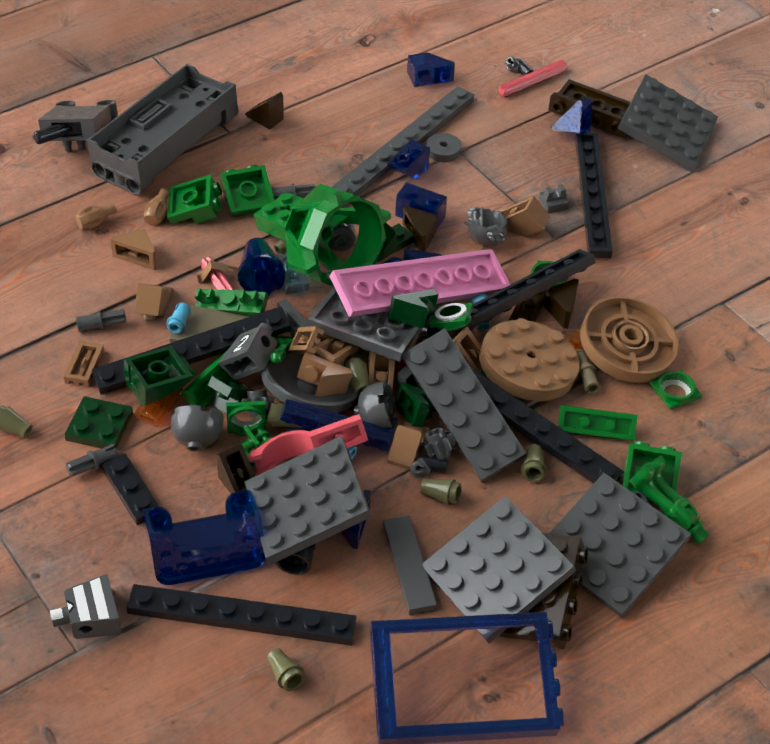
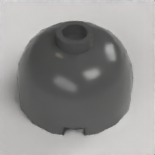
M381 381L364 388L358 397V405L354 406L355 415L360 414L364 427L376 433L393 432L398 427V417L393 418L394 409H397L391 386L386 384V381Z
M198 405L177 407L171 415V431L174 438L180 444L187 446L188 450L202 451L204 447L212 445L220 437L224 415L214 408H210L209 412L201 411V406Z

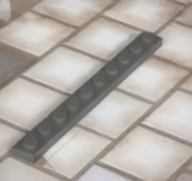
M457 86L331 188L359 196L430 136L474 102L475 94Z

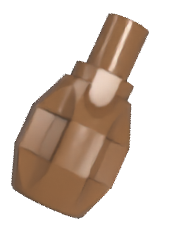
M162 188L159 194L147 203L144 209V220L146 223L155 226L165 218L167 214L166 199L169 194L167 189Z
M114 204L106 207L89 206L83 208L75 215L76 223L82 230L96 228L109 215L117 213V209Z

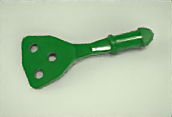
M273 336L279 346L271 354V361L273 363H280L286 357V351L289 349L294 337Z

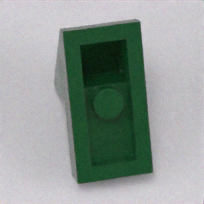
M385 222L383 225L386 239L377 261L379 262L413 243L414 235L399 223L391 227Z
M434 289L394 295L391 299L388 318L414 327L424 328L427 316L434 314L439 294Z
M212 376L208 383V386L216 390L214 393L216 396L212 405L226 414V403L242 402L243 398H248L247 391H254L240 381Z
M401 382L396 398L397 409L412 426L422 427L424 420L431 418L434 407L422 389Z

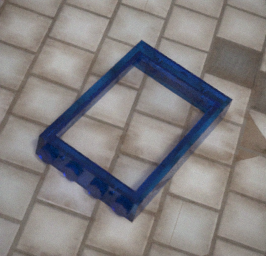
M547 612L371 621L370 641L378 744H425L556 736L560 726H564L563 709L558 708L557 697H560L559 679L554 678L553 668L557 667V655L555 650H551L550 639H553L552 621L547 620ZM536 626L546 718L397 726L390 634Z

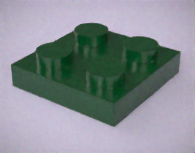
M84 396L65 432L66 441L97 448H105L110 444H114L115 448H117L132 417V406Z

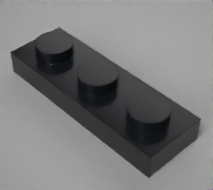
M126 453L101 463L104 474L136 525L161 515L160 506Z

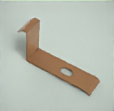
M212 260L208 262L200 275L196 272L198 282L201 284L211 269L244 278L248 277L246 269H240Z

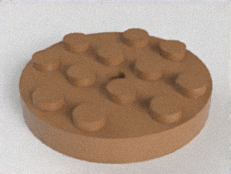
M614 296L596 302L587 312L580 329V340L586 355L599 369L617 380L642 383L660 378L671 367L679 349L677 333L668 318L652 305L631 297Z
M522 318L505 321L492 327L486 333L479 352L481 367L493 383L513 396L531 401H549L564 396L572 388L580 368L576 350L563 337L560 331Z

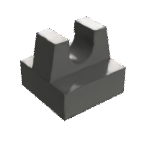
M563 184L558 185L557 189L552 190L550 187H546L545 191L540 192L539 200L548 213L568 209L569 201L566 198V189Z

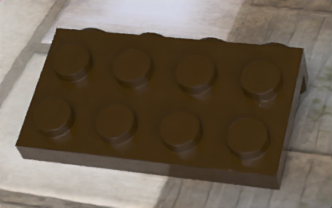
M570 79L558 93L553 92L551 94L549 111L624 139L628 136V134L619 130L618 126L630 101Z
M542 533L572 563L576 572L501 633L500 637L555 643L558 649H565L566 642H569L572 637V625L570 623L572 615L577 613L578 601L576 595L577 590H581L583 585V574L581 571L583 564H587L588 548H585L580 536Z

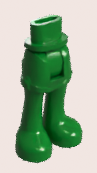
M660 455L629 481L637 490L658 505L665 516L690 532L692 540L698 545L710 535L702 526L705 522L703 520L699 522L700 515L693 504L686 497L679 495L665 482L661 473L666 465V461Z

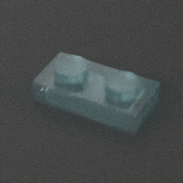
M287 253L275 255L274 263L286 295L308 291L309 281L307 276L288 267Z

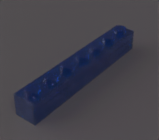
M290 399L285 400L280 420L287 424H295L312 430L349 418L345 415ZM362 421L368 441L361 444L378 448L381 451H388L392 446L395 430Z

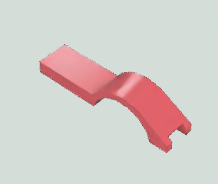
M360 414L312 431L294 430L282 433L271 438L247 456L250 462L254 461L257 468L254 473L257 476L274 468L285 459L302 455L340 436L346 442L347 448L366 442L368 438Z

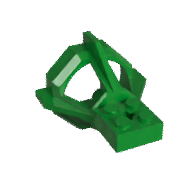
M319 184L305 198L288 192L281 194L279 198L270 204L264 205L262 209L254 213V218L258 230L286 241L289 268L334 287L330 278L333 270L376 265L386 239L383 224L391 219V213L381 209L379 205L354 194ZM348 203L353 206L352 208H341ZM339 224L359 225L356 245L349 258L343 262L330 251L328 242L333 236V229ZM319 262L322 265H324L328 270H330V272H322L319 266Z

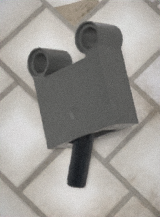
M103 100L97 102V106H76L75 101L58 102L53 109L38 119L40 130L34 132L33 139L36 144L48 141H62L66 152L72 150V141H77L80 150L85 149L87 146L89 151L87 139L118 116L116 101Z

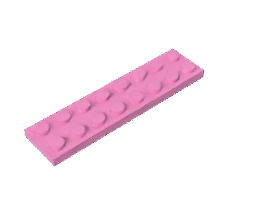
M492 249L333 270L330 275L349 317L389 311L391 299L394 295L434 289L439 294L436 303L438 304L470 299L479 294L489 296L511 285Z

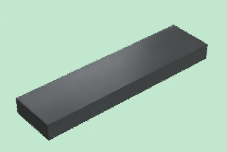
M410 516L383 520V528L409 615L436 610L437 603L428 574L422 564L424 561Z

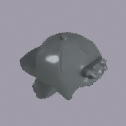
M483 207L469 208L470 211L466 212L469 217L468 220H465L464 224L469 227L470 237L476 243L483 245V247L495 246L498 243L502 244L508 230L506 228L508 220L504 216V212L491 211Z

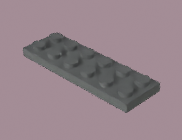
M446 329L441 330L404 352L403 360L449 432L452 433L454 440L481 482L486 481L526 457L525 450Z

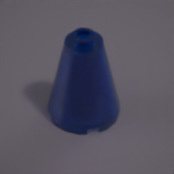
M253 238L246 243L238 269V282L245 291L267 292L268 296H270L272 292L282 288L285 282V268L264 239Z

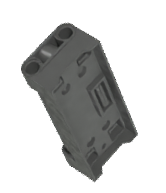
M184 65L87 139L93 172L99 178L132 194H141L153 184L155 175L218 124L225 125L238 114L236 84L229 81L221 83L200 74L194 66Z

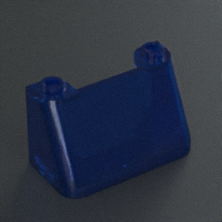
M250 490L237 491L230 494L225 501V514L172 523L170 512L163 507L142 509L154 573L157 581L163 585H175L251 570L260 567L265 561L266 557L260 539L264 536L262 519Z

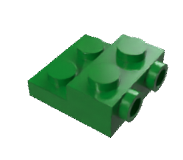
M250 165L239 170L228 169L220 175L221 188L225 201L228 203L231 217L257 212L264 205L270 204L275 200L265 165Z
M210 174L169 187L167 218L170 223L173 224L193 218L197 224L217 218V211L222 209L218 196L222 195L220 184L215 182Z
M637 441L634 444L629 443L622 486L632 492L639 491L629 480L661 455L666 461L661 475L665 482L674 491H677L682 452H678L675 448L669 446H661L660 448L650 447L646 442Z

